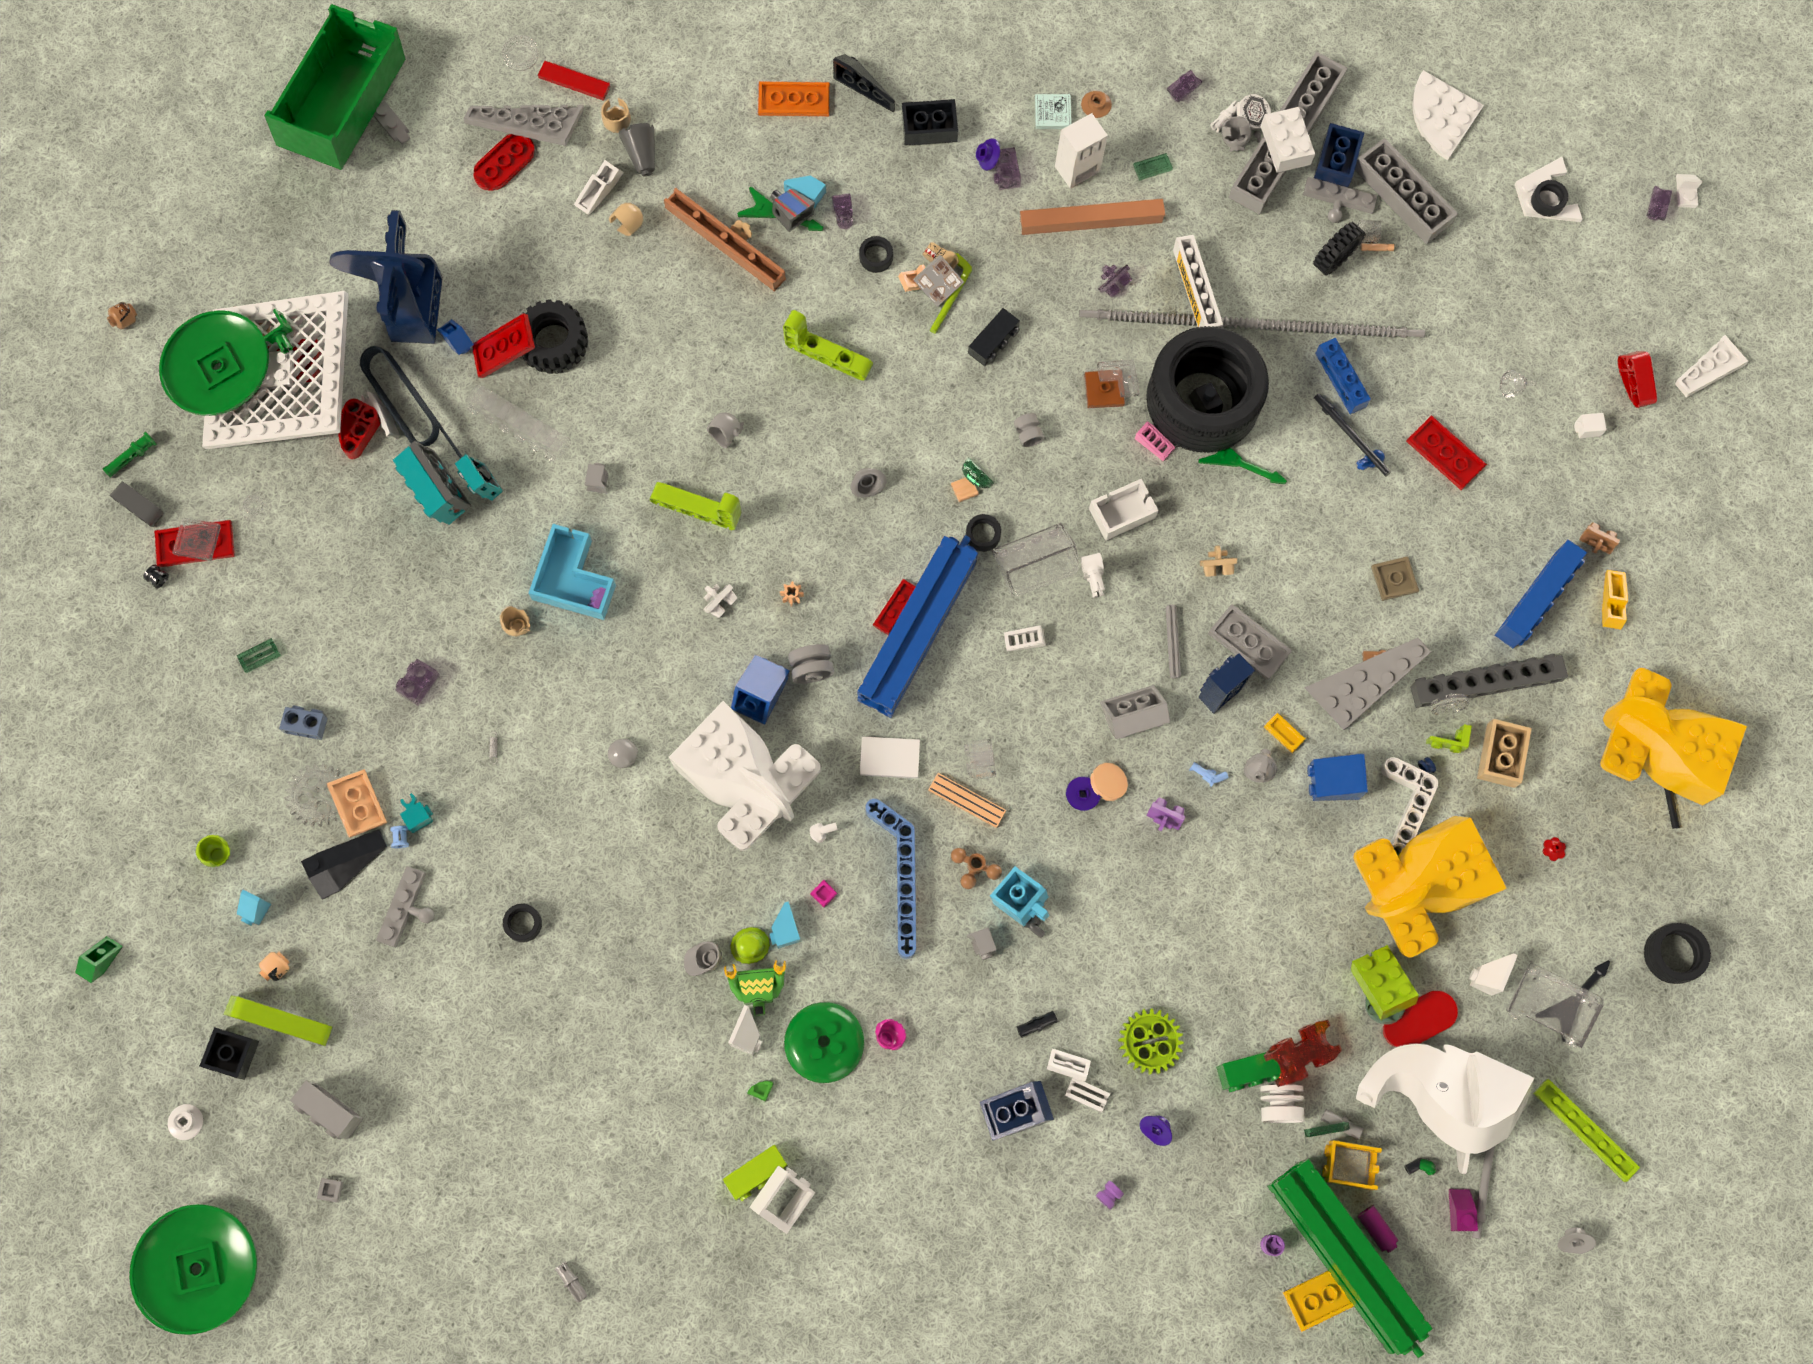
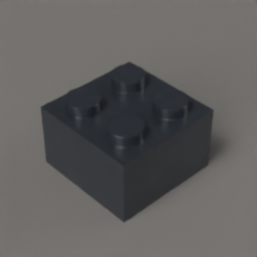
M214 1027L199 1067L245 1080L259 1041Z

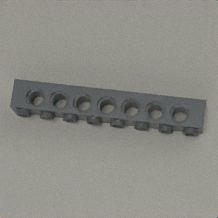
M1549 654L1544 656L1543 659L1532 657L1521 663L1516 660L1508 662L1504 666L1494 664L1489 666L1488 669L1477 667L1471 669L1470 672L1456 671L1450 676L1439 674L1434 676L1433 679L1428 680L1426 677L1416 679L1410 688L1415 707L1420 708L1562 682L1568 677L1563 656ZM1540 666L1544 667L1547 673H1543ZM1522 670L1527 671L1528 677L1522 674ZM1503 673L1508 674L1510 680L1505 679ZM1485 676L1489 677L1492 683L1486 682ZM1466 680L1472 681L1473 687H1470ZM1448 683L1453 684L1455 690H1451L1448 687ZM1429 687H1434L1437 694L1432 693Z

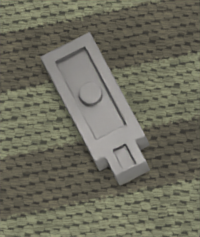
M385 101L377 107L373 116L394 141L398 140L401 144H404L411 139L407 134L409 132L408 128Z

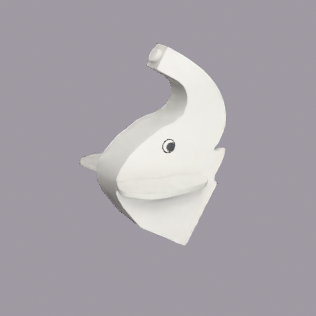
M1425 1044L1403 1045L1387 1052L1373 1064L1361 1081L1356 1099L1375 1108L1382 1096L1389 1091L1401 1092L1409 1097L1416 1106L1423 1122L1442 1141L1456 1149L1457 1165L1461 1174L1467 1173L1470 1153L1478 1154L1487 1151L1509 1137L1527 1104L1534 1081L1533 1077L1479 1052L1468 1053L1446 1044L1443 1046L1445 1053Z

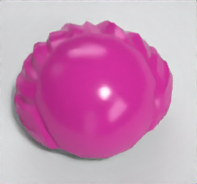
M885 1019L877 1024L875 1030L876 1039L882 1048L898 1050L906 1040V1030L898 1021Z

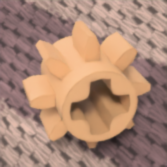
M793 581L790 585L784 584L785 590L780 591V595L785 596L782 599L783 603L789 602L791 607L795 602L800 604L799 597H804V593L799 592L801 585L796 586ZM788 592H795V596H793L792 594L789 595Z

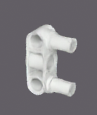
M1096 553L1081 557L1084 579H1087V582L1090 583L1092 597H1098L1097 592L1099 597L1104 596L1103 591L1105 588L1102 580L1104 566L1101 554Z

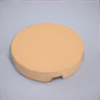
M1100 764L1091 774V786L1097 795L1103 797L1102 799L1115 801L1126 793L1128 787L1126 775L1115 764Z

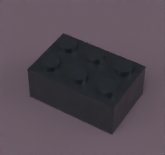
M955 99L902 103L901 115L904 146L958 142Z

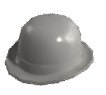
M860 469L854 475L851 483L852 494L856 497L864 498L880 493L886 486V476L876 469Z

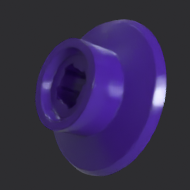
M994 138L981 143L976 149V159L979 161L980 167L985 171L991 170L998 162L1000 156V145Z
M1089 777L1073 779L1066 789L1067 801L1073 808L1080 811L1094 808L1101 797L1094 792ZM1086 792V797L1081 798L1079 793Z
M1156 1115L1146 1116L1141 1119V1132L1154 1144L1166 1146L1171 1143V1126L1166 1118Z

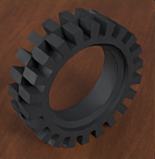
M1353 221L1349 222L1339 229L1338 233L1336 232L1333 238L1328 240L1327 244H1324L1323 249L1316 255L1313 265L1325 276L1330 275L1333 271L1337 270L1338 266L1340 267L1343 262L1348 260L1347 258L1353 254V251L1357 250L1362 240H1364V236H1366L1365 232Z

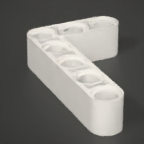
M1392 757L1382 764L1381 773L1385 777L1413 790L1391 840L1393 848L1401 852L1404 846L1416 837L1438 787V780L1435 776L1398 758ZM1388 764H1392L1395 767V772L1388 769ZM1406 772L1413 776V780L1406 778ZM1424 781H1427V782L1430 783V786H1431L1430 789H1427V788L1424 786V784H1423ZM1416 798H1420L1423 801V806L1416 803ZM1408 815H1413L1416 819V822H1410L1408 819ZM1401 832H1405L1408 835V840H1404L1401 837Z

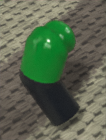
M1417 1158L1404 1166L1409 1175L1419 1169L1425 1171L1429 1176L1436 1173V1165L1432 1161L1423 1158Z

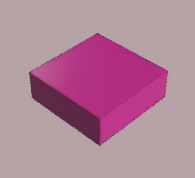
M825 880L810 893L823 908L838 894Z

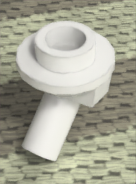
M836 822L825 826L822 823L812 825L810 827L811 838L818 843L823 842L826 839L825 833L838 830Z

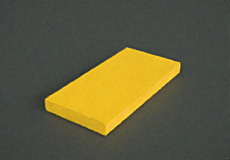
M1329 1271L1321 1273L1283 1292L1301 1332L1354 1307Z

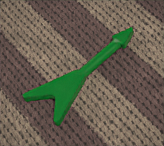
M749 187V192L756 205L739 211L737 213L738 217L776 218L772 212L773 203L753 187ZM811 219V221L806 220L800 224L808 227L809 231H823V226L814 219Z
M1232 448L1218 451L1214 455L1198 460L1200 464L1242 467L1270 479V483L1286 484L1287 482L1277 471L1272 473L1242 460Z

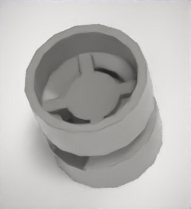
M1028 413L1014 420L1016 431L1020 433L1019 440L1022 447L1037 445L1045 438L1042 429L1037 427L1039 421L1035 413Z

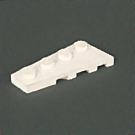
M1724 335L1717 344L1710 348L1694 366H1691L1676 381L1675 385L1685 397H1688L1747 364L1748 360L1729 338Z

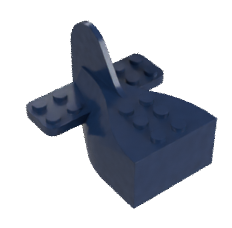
M391 210V213L387 216L389 230L385 233L386 252L338 251L331 254L329 263L339 271L377 282L379 301L377 302L376 309L377 313H380L381 320L386 325L391 342L435 344L443 277L436 261L430 255L405 253L406 222L400 210Z

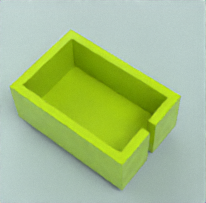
M1388 945L1371 952V957L1369 954H1366L1352 961L1350 970L1380 1020L1386 1019L1417 1003L1419 995Z

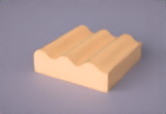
M971 476L951 483L959 503L979 494Z

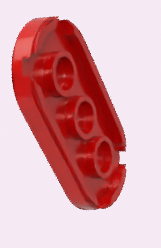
M514 134L505 136L475 164L473 176L476 184L481 189L488 191L499 190L504 187L533 159L535 149L531 138Z
M1438 990L1430 991L1418 997L1417 1003L1405 1009L1400 1020L1396 1023L1383 1025V1035L1386 1041L1394 1047L1420 1044L1450 1028L1458 1016L1456 1002L1449 994Z

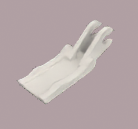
M367 391L368 397L366 396V398L361 395L362 402L377 410L386 437L392 436L397 440L400 435L387 407L374 393Z

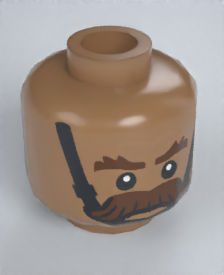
M120 302L108 309L109 316L107 320L112 327L116 326L119 329H124L135 323L137 313L130 303Z

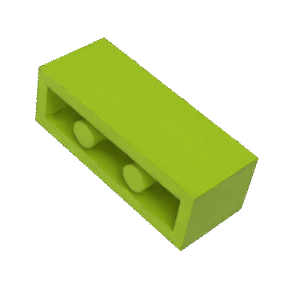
M772 1145L722 1180L736 1201L740 1199L742 1202L752 1195L750 1191L756 1187L759 1190L762 1189L778 1166L785 1170L788 1165L777 1147Z

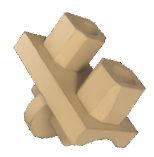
M1217 545L1214 551L1208 552V557H1215V559L1201 560L1200 566L1203 567L1206 577L1216 576V566L1222 565V575L1234 574V564H1237V558L1221 559V556H1227L1228 552L1227 550L1221 551L1220 546Z

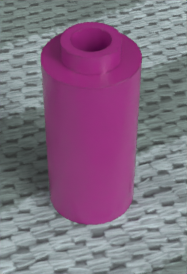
M1371 1205L1357 1215V1218L1382 1252L1387 1251L1389 1253L1398 1247L1396 1244L1399 1241L1374 1205Z

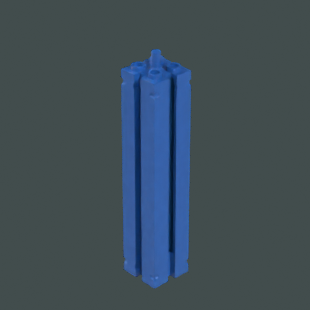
M964 536L960 544L954 537H943L940 546L935 551L864 678L862 685L859 687L857 701L892 718L976 566L978 552L968 545L971 540L968 536Z

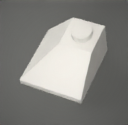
M1511 954L1479 966L1476 969L1474 968L1469 977L1472 980L1470 986L1491 996L1503 992L1518 955Z
M744 1005L728 1043L731 1047L753 1055L754 1052H759L763 1041H760L761 1036L749 1007Z

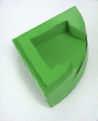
M758 1082L748 1090L747 1094L766 1102L774 1082Z

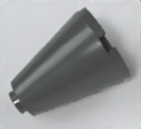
M649 123L630 125L631 129L627 131L623 128L619 131V137L637 173L643 177L652 175V172L655 171L654 126L650 127Z

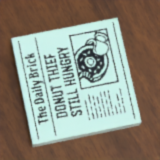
M1035 94L1036 129H1064L1071 125L1070 94Z

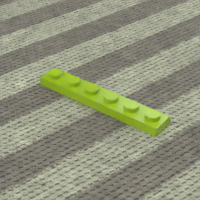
M1546 1079L1535 1090L1533 1094L1623 1182H1628L1640 1167L1550 1079Z

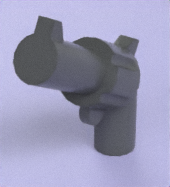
M1036 915L1034 918L1031 917L1024 926L1029 928L1039 938H1042L1045 934V931L1038 927L1041 921Z

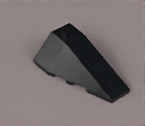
M843 54L833 59V79L889 111H895V100L856 58Z
M377 829L318 852L302 860L301 863L310 882L323 900L341 891L387 845L380 830Z

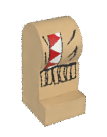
M930 242L922 254L930 262L941 255L953 270L959 262L955 253L947 251L933 242Z

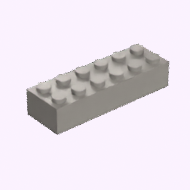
M1385 138L1358 158L1355 171L1425 244L1454 222L1458 213Z

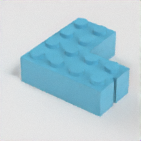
M552 524L528 594L533 601L605 620L616 584L613 578L582 570L592 543L588 533L573 529L571 534L569 528ZM600 587L605 588L606 590L599 609L589 607L590 598L593 596L592 592Z

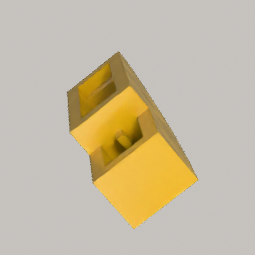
M1606 570L1602 604V627L1621 630L1627 621L1626 604L1628 602L1626 573Z

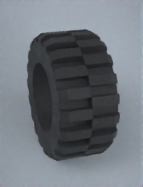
M551 299L546 300L545 303H541V301L536 302V306L532 307L530 305L526 308L527 312L525 314H528L535 348L522 355L524 361H527V364L532 368L535 366L539 372H543V369L546 370L547 374H553V371L556 370L557 373H562V369L567 368L570 370L573 368V363L578 364L581 361L580 356L584 357L586 354L585 347H588V333L583 318L577 309H573L572 305L568 303L563 305V302L560 300L552 302ZM559 325L569 331L566 340L556 347L545 348L535 343L537 334L547 326Z

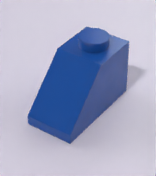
M452 319L437 329L458 355L467 353L471 349L470 347L474 345L464 329Z

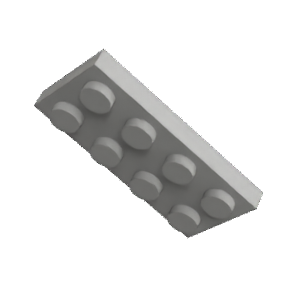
M1233 604L1230 605L1208 632L1212 638L1234 655L1240 653L1254 670L1266 680L1271 678L1292 652L1290 648Z

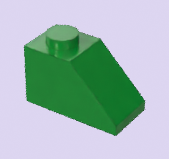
M108 936L104 937L79 956L75 973L88 982L93 983L106 972L123 946Z

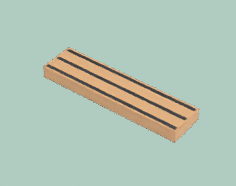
M939 773L928 790L997 828L1006 812L1005 809Z

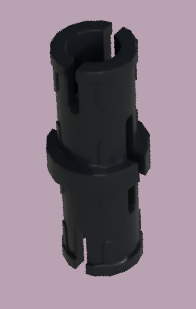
M1052 1010L1042 1016L1032 1017V1020L1016 1026L1020 1037L1023 1038L1036 1031L1041 1032L1043 1028L1058 1021Z

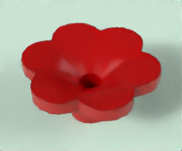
M1553 837L1551 840L1547 839L1544 841L1542 852L1551 861L1565 857L1566 845L1560 842L1559 838Z

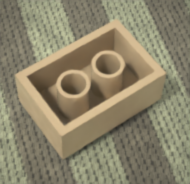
M1497 719L1491 720L1486 726L1477 779L1513 788L1520 785L1523 780L1532 728Z

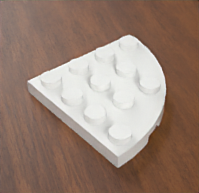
M1423 70L1414 88L1412 102L1414 119L1422 137H1425L1431 148L1448 160L1484 105Z

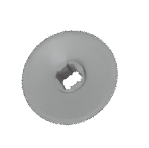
M1577 1227L1567 1229L1564 1236L1558 1242V1248L1561 1251L1577 1254L1589 1252L1596 1246V1240L1587 1234L1584 1229Z

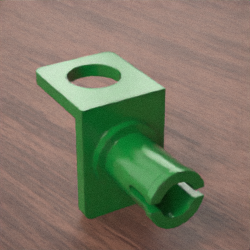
M274 309L273 312L281 325L263 338L271 344L277 342L283 354L289 353V350L292 351L293 346L286 335L293 330L284 314Z

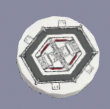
M1257 94L1245 96L1237 106V116L1246 118L1250 123L1251 130L1261 129L1264 115L1271 113L1268 102Z

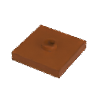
M1122 370L1085 372L1087 408L1123 407L1125 405Z

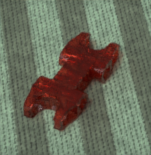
M1328 1019L1300 1028L1298 1032L1302 1040L1294 1043L1292 1037H1289L1272 1045L1264 1054L1266 1061L1274 1059L1280 1066V1077L1275 1080L1277 1087L1301 1081L1308 1077L1309 1074L1305 1066L1310 1062L1313 1063L1315 1068H1318L1336 1059L1342 1048L1340 1044L1336 1046L1330 1045L1326 1039V1029L1331 1026Z

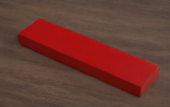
M544 61L538 73L539 79L603 101L610 89V83L548 61Z

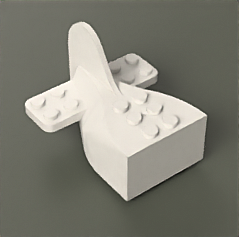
M724 701L669 756L675 770L705 797L719 805L731 807L718 822L717 828L740 851L749 849L777 818L783 817L791 821L794 818L790 806L791 803L821 771L820 763L798 744L791 745L773 764L769 751L761 737Z

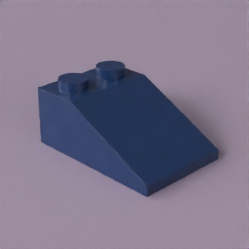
M1033 1081L980 1101L992 1141L1054 1120L1041 1081Z

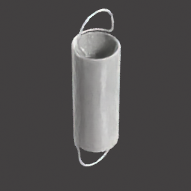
M491 737L489 757L490 759L496 757L497 760V738Z

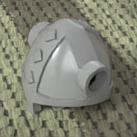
M1262 749L1260 753L1253 755L1244 766L1246 777L1255 782H1268L1275 777L1277 772V765L1271 757V751L1268 749Z

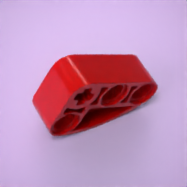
M1636 351L1618 356L1619 373L1633 405L1636 408L1655 404L1657 402V393L1650 354L1646 351Z
M355 398L349 399L341 411L340 433H338L340 446L349 459H357L361 456L381 424L377 410ZM354 408H359L357 411L352 412ZM365 431L363 435H358L359 432ZM355 446L352 451H348L350 447Z

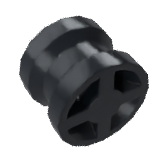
M156 564L150 566L143 575V579L151 582L152 586L156 589L162 587L169 578V574L161 571L160 567Z

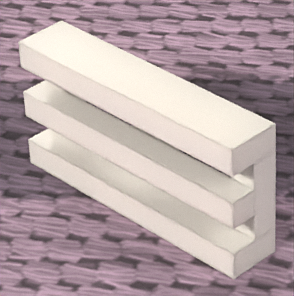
M1052 1048L1047 1070L1086 1081L1091 1061ZM1054 1057H1055V1058H1058V1059H1061V1060H1065L1066 1062H1063V1061L1054 1059Z
M1075 1078L1071 1079L1065 1094L1066 1097L1101 1113L1110 1095L1106 1091ZM1074 1083L1101 1094L1104 1098L1101 1099L1074 1086ZM1071 1090L1101 1103L1100 1107L1071 1094Z

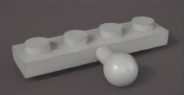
M1311 177L1307 178L1303 196L1334 204L1333 209L1328 212V220L1332 223H1337L1341 220V206L1372 214L1377 195Z
M406 866L376 941L396 948L410 914L417 916L422 923H430L434 919L432 909L413 907L425 879V872Z

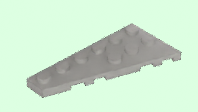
M520 105V108L504 106V108L496 109L492 106H470L464 116V123L566 146L584 111V105L570 108L567 105H561L560 108H550L549 105Z
M1415 638L1304 688L1345 730L1429 655L1431 651L1419 638Z

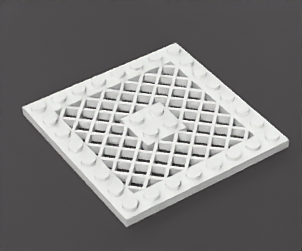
M346 291L213 310H225L241 314L250 319L260 329L262 334L266 335L268 334L266 330L271 324L274 325L272 330L281 325L279 322H275L278 319L273 310L277 309L291 323L290 326L293 331L287 334L286 337L290 340L293 348L296 346L298 349L295 352L289 350V353L283 354L281 351H276L279 348L277 342L270 346L268 349L269 364L267 373L258 389V393L254 394L247 404H243L244 408L239 413L236 412L238 409L236 408L224 414L204 417L203 448L214 449L340 433L348 293ZM323 317L324 320L317 326V321ZM306 319L308 322L300 328L299 325ZM314 327L315 330L308 336L306 333ZM297 329L299 332L291 338L290 335ZM320 334H322L323 337L321 338V340H320L318 343H316V342H315L316 338H317ZM305 336L307 339L299 345L298 342ZM313 344L314 347L307 353L305 350ZM320 351L322 354H321V356L315 361L313 358H314V357L316 356V354ZM304 354L305 357L298 363L296 360ZM310 361H312L313 364L308 370H306L305 366ZM217 363L214 366V370L220 369L222 364ZM319 368L321 372L314 378L312 375ZM303 371L304 374L297 380L295 377ZM310 378L312 382L305 388L303 385ZM318 386L320 389L313 396L311 392ZM301 388L303 391L296 398L294 395ZM285 391L286 394L279 399L278 396ZM266 393L270 394L264 402L261 400ZM309 395L311 399L304 405L302 402ZM291 398H293L294 401L289 407H287L285 404ZM276 400L278 403L270 409L269 406ZM259 402L261 405L254 412L252 409ZM317 403L319 407L312 413L310 409ZM300 405L302 409L295 415L293 412ZM284 408L285 411L278 417L276 414ZM267 410L269 413L261 419L260 416ZM250 412L252 415L245 421L243 418ZM234 415L235 418L228 423L227 420Z

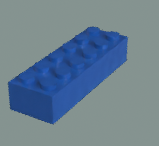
M1568 539L1554 553L1494 636L1512 649L1517 645L1521 646L1525 640L1527 641L1533 633L1532 630L1543 620V615L1554 605V600L1562 594L1565 585L1573 579L1576 570L1584 564L1585 560L1583 557L1587 552Z

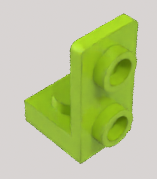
M1464 724L1457 729L1454 738L1456 741L1430 736L1426 739V744H1430L1435 749L1448 748L1453 753L1464 752L1469 747L1472 726Z

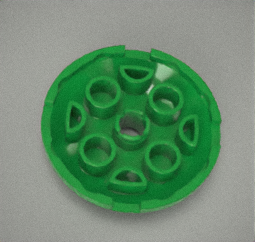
M830 1002L814 1003L801 1009L790 1021L784 1037L785 1054L792 1068L803 1078L816 1083L836 1082L848 1076L858 1065L864 1050L863 1030L857 1018L845 1007ZM821 1037L829 1038L830 1043L827 1047H821L818 1044Z

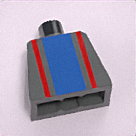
M789 189L783 194L778 190H774L770 196L773 200L772 212L788 232L814 215L815 202L794 189Z

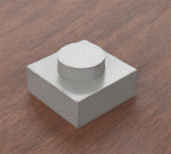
M321 1178L317 1199L339 1203L343 1182Z

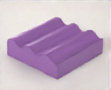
M600 587L594 590L588 606L599 609L606 589Z

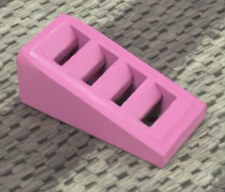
M1148 421L1135 436V440L1162 461L1175 449V446ZM1148 431L1149 434L1145 437L1144 434ZM1154 436L1155 439L1150 442L1149 440ZM1158 441L1162 442L1157 448L1155 447ZM1166 445V450L1161 453L1160 450Z

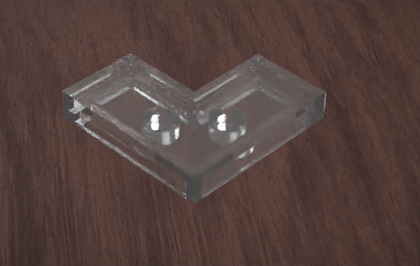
M1134 360L1098 362L1097 368L1100 382L1118 380L1121 397L1139 396L1140 391Z

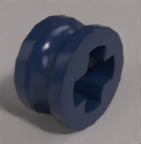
M1425 757L1424 761H1418V766L1421 770L1429 774L1430 772H1436L1435 764L1429 757Z

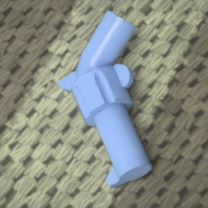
M1196 762L1189 769V771L1194 770L1203 777L1202 779L1210 784V787L1214 783L1228 779L1227 772L1215 775V770L1208 769L1207 771Z

